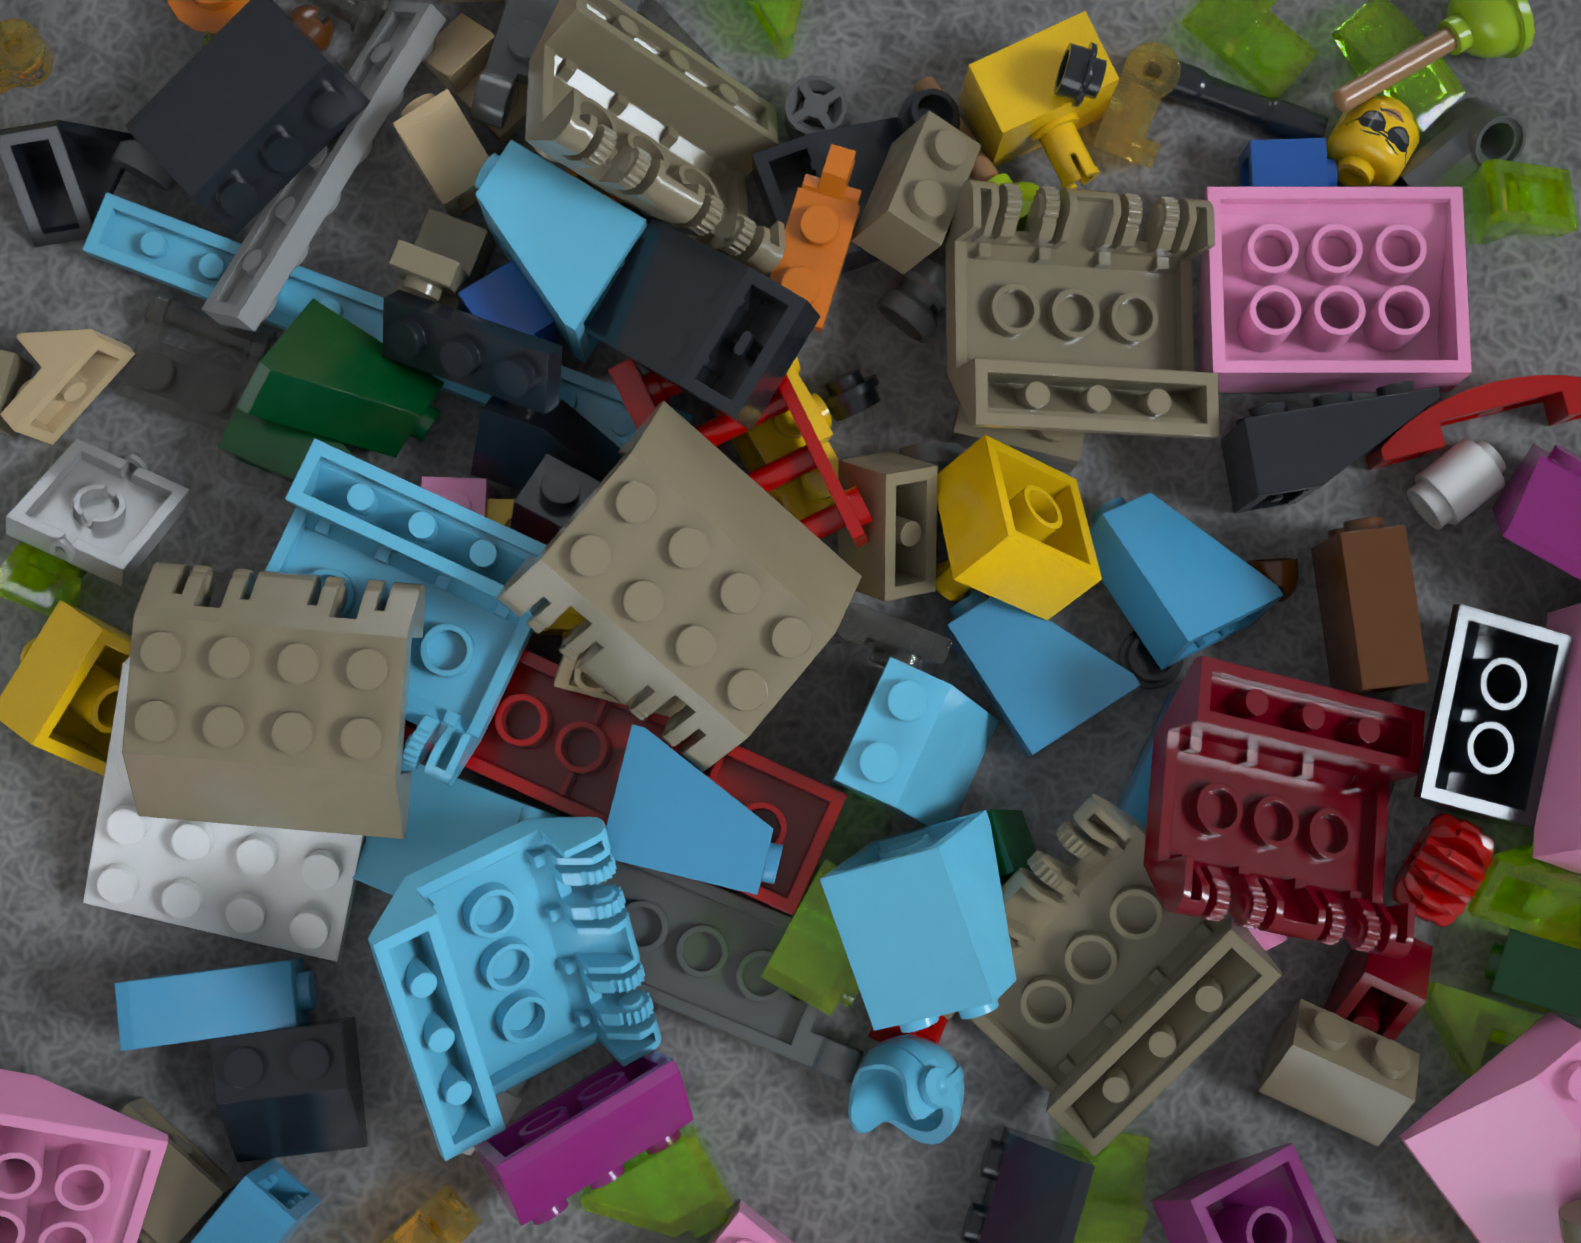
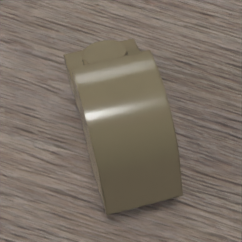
M429 208L415 244L412 245L398 240L389 262L391 267L400 276L396 291L402 290L461 311L458 292L483 278L496 247L490 232L487 229Z

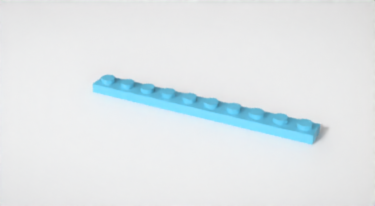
M106 192L82 250L90 257L207 301L240 248L241 243ZM298 266L293 269L278 293L274 310L262 321L286 331L314 298L383 343L384 298ZM561 365L559 399L568 403L618 447L622 448L637 429L617 387ZM433 375L444 382L441 388L442 391L484 406L492 396ZM673 408L688 423L693 425V415Z

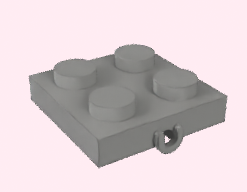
M76 438L6 516V534L123 587L188 508L190 489L148 471L145 461L137 455L129 454L122 459ZM131 463L138 467L134 473L129 470Z

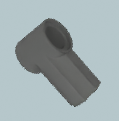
M1477 97L1466 98L1449 111L1444 121L1443 131L1410 157L1395 185L1396 187H1463L1486 168L1490 170L1504 169L1513 164L1521 155L1526 142L1524 124L1516 116Z

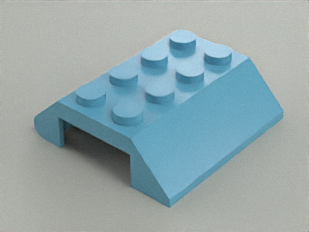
M314 438L285 498L296 508L265 571L318 575L321 579L322 588L324 587V582H326V577H343L347 589V603L344 612H342V618L347 619L357 618L366 585H368L370 580L386 582L387 601L394 582L424 584L426 605L423 638H412L405 720L418 726L404 745L402 764L414 770L417 769L432 746L435 745L426 763L424 774L452 786L487 730L533 633V629L526 623L532 612L545 599L542 597L527 612L518 617L496 597L529 556L537 558L547 545Z
M598 817L527 818L406 876L368 937L439 1153L445 1161L506 1130L496 1096L598 1042L623 1067L652 1052L661 1043L662 1037L656 1015L652 1010L654 1007L651 996H649V992L645 993L644 990H635L637 986H641L642 981H645V973L640 962V954L630 916L624 905L626 901L623 890H621L620 886L616 887V884L610 885L608 883L602 885L601 883L612 878V875L616 874L615 869L617 868L614 856L610 852L611 845L605 823Z

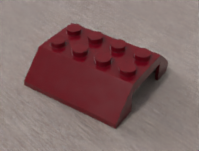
M1206 656L1195 658L1159 724L1153 740L1143 866L1166 911L1192 917L1201 915L1202 919L1219 922L1220 919L1223 920L1225 914L1227 915L1228 910L1231 917L1235 918L1234 922L1238 923L1237 926L1256 929L1257 927L1260 931L1309 941L1316 940V942L1328 945L1339 943V939L1344 938L1345 941H1348V946H1351L1353 950L1368 953L1370 951L1372 954L1397 959L1406 957L1413 946L1416 904L1405 903L1385 907L1383 904L1389 783L1418 776L1423 753L1425 711Z

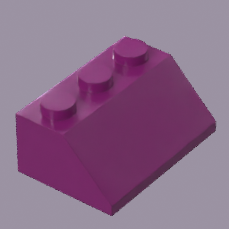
M1533 443L1492 506L1494 516L1503 537L1581 580V457L1555 444L1551 452H1548Z
M653 1050L624 1067L617 1060H614L505 1126L506 1130L474 1146V1149L511 1216L521 1226L529 1221H532L534 1225H538L551 1220L563 1212L568 1206L566 1199L589 1185L591 1189H598L616 1180L625 1171L623 1163L641 1152L646 1151L647 1154H654L674 1144L682 1135L679 1129L692 1122L694 1118L680 1071L674 1059Z
M1286 1143L1202 1172L1151 1200L1169 1243H1337L1293 1143Z

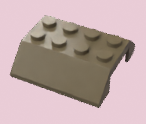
M559 0L529 60L525 141L530 143L545 159L560 162L584 177L595 190L604 195H613L632 207L648 223L654 218L753 268L763 275L773 271L780 263L785 252L784 224L777 221L768 229L765 226H756L755 222L749 219L746 176L753 171L752 154L779 145L776 107L620 0Z
M966 180L960 191L945 247L947 375L971 427L1197 439L1218 438V373L1194 372L1192 258L1215 246V222L1212 203L1209 200L1182 198L1178 201L1175 200V197H1158V200H1155V205L1152 206L1153 211L1150 212L1142 240L1140 241L1136 240L1144 208L1142 207L1143 201H1141V197L1138 194L1124 193L1119 197L1116 192L1062 188L1058 193L1056 187L1042 186L1039 187V190H1036L1024 231H1016L1023 199L1020 186L1012 183H1001V186L998 187L995 182Z
M661 401L618 451L623 456L539 556L537 558L529 556L502 587L496 598L515 615L521 617L544 597L545 599L532 612L526 623L537 633H541L545 628H549L569 607H573L585 619L567 633L559 648V652L570 661H573L575 657L577 658L579 654L592 645L581 659L578 668L621 704H625L639 693L631 704L629 711L640 720H644L645 717L653 714L674 695L681 699L686 705L667 721L661 738L672 747H675L683 740L684 743L680 748V754L700 771H705L752 734L833 637L862 576L665 401Z
M155 563L133 616L122 755L138 816L405 839L412 771L401 770L412 638H423L426 605L424 584L394 582L387 601L386 582L370 580L368 585H366L357 618L347 619L342 618V612H344L347 603V589L343 577H326V582H324V587L322 588L321 579L318 575L261 571L255 582L252 570L237 569L232 574V579H230L221 607L215 608L209 607L215 589L214 572H212L210 566L195 565L191 574H189L188 566L185 564Z
M1092 794L1073 813V818L1079 826L1065 821L1056 831V835L1059 837L1064 848L1078 858L1068 866L1049 854L1038 850L1027 860V864L1033 872L1021 867L1001 887L1017 980L997 999L999 1006L995 1010L970 1020L1049 1093L1046 1113L1093 1157H1096L1282 976V972L1248 928L1237 926L1238 923L1234 922L1235 918L1231 917L1228 910L1227 915L1225 914L1223 920L1220 919L1219 922L1202 919L1201 915L1192 917L1166 911L1143 866L1146 828L1133 816L1098 795ZM955 1012L943 1016L949 1020Z

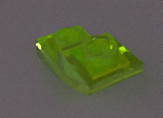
M1369 0L1331 34L1357 76L1362 75L1425 38L1413 23L1388 0ZM1441 57L1384 90L1383 93L1385 96L1401 101L1409 108L1420 132L1430 126L1461 98L1466 91Z

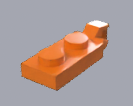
M834 144L830 146L821 178L806 174L802 188L798 187L785 228V252L780 263L770 275V279L808 300L821 316L813 331L820 333L824 329L860 213V206L858 204L862 194V190L848 186L855 165L856 151Z

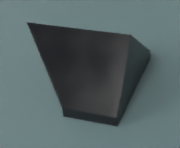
M63 120L0 129V156L35 247L87 239L106 192L114 194L125 172L123 168L111 159L121 141L134 140L131 133Z

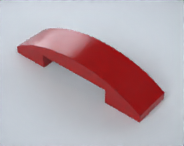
M1568 375L1515 377L1477 386L1453 395L1428 408L1384 439L1365 458L1368 470L1426 457L1445 447L1441 427L1542 402L1549 426L1581 419V377Z

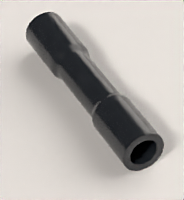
M1156 51L1152 53L1140 84L1142 88L1163 94L1187 105H1199L1255 126L1264 134L1277 139L1322 138L1329 120V116L1281 98H1269L1213 77L1204 69Z

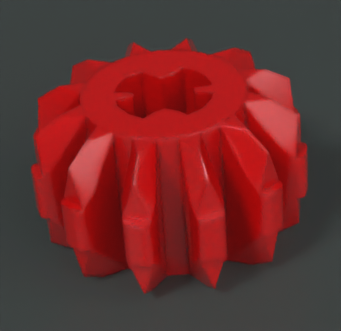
M1441 813L1433 817L1428 826L1423 827L1420 836L1412 844L1407 857L1402 861L1401 869L1394 878L1395 884L1392 887L1393 900L1399 904H1416L1415 917L1422 921H1429L1442 927L1453 923L1458 915L1463 914L1466 905L1471 898H1474L1477 888L1485 879L1486 870L1493 861L1494 840L1480 831L1481 828L1463 818L1461 820L1447 813Z

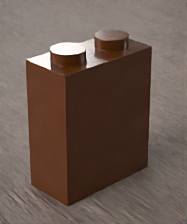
M1367 517L1343 522V528L1328 531L1329 539L1311 548L1331 688L1361 695L1394 691L1429 682L1406 525L1384 527L1383 517Z

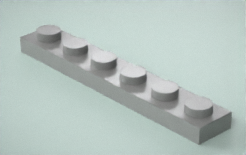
M392 1L348 72L371 102L264 207L201 309L216 322L255 332L259 324L272 313L276 305L278 293L293 269L298 267L307 256L310 241L324 218L337 207L341 198V191L356 166L369 155L373 145L372 140L388 114L393 112L402 101L404 88L418 65L432 52L435 44L434 39L447 19L431 3Z

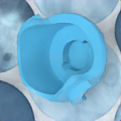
M901 1035L882 1041L867 1053L852 1082L848 1115L853 1129L859 1134L867 1133L879 1124L889 1122L918 1142L931 1145L942 1143L956 1129L961 1116L965 1074L961 1065L942 1046L915 1035Z

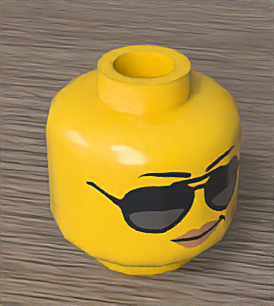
M1384 95L1374 96L1352 110L1343 112L1327 140V159H1335L1337 179L1346 187H1390L1398 181L1400 174L1419 143L1418 126L1413 120V115L1409 108L1401 101Z

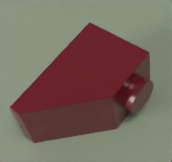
M1414 938L1410 952L1402 959L1372 954L1370 951L1368 953L1351 949L1343 962L1323 1009L1336 1013L1346 1020L1395 1041L1427 1000L1433 946Z

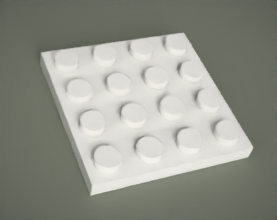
M129 657L122 667L83 903L337 962L342 953L357 882L352 877L355 876L366 836L138 816L122 755Z

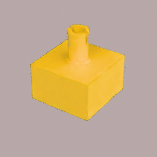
M1083 11L969 64L959 106L977 142L981 144L982 149L995 168L1043 146L1061 183V188L1076 189L1077 181L1083 186L1100 174L1077 130L1103 117L1119 82V77L1086 11ZM1090 42H1093L1098 47L1096 58L1107 61L1104 79L1095 99L1084 97L1078 107H1072L1071 99L1054 95L1055 81L1060 63L1069 43L1088 48Z
M983 435L938 473L937 504L949 557L944 562L936 565V589L943 597L951 601H958L964 597L966 592L973 588L1044 620H1049L1102 580L1080 491L1075 478L987 435Z
M60 600L39 635L28 641L23 647L20 654V665L0 696V721L31 745L104 776L123 663L130 657L132 636Z

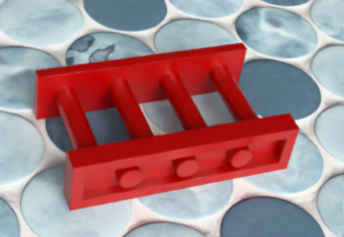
M631 359L608 369L636 429L641 426L661 401H665L670 406L669 399L684 392L651 371L643 375L642 371ZM786 374L755 427L790 411L806 445L747 475L769 493L818 468L835 503L799 521L819 539L847 527L856 547L864 546L869 542L862 526L872 522L873 519L856 485L845 491L843 490ZM723 414L695 428L714 446L721 445L749 431Z

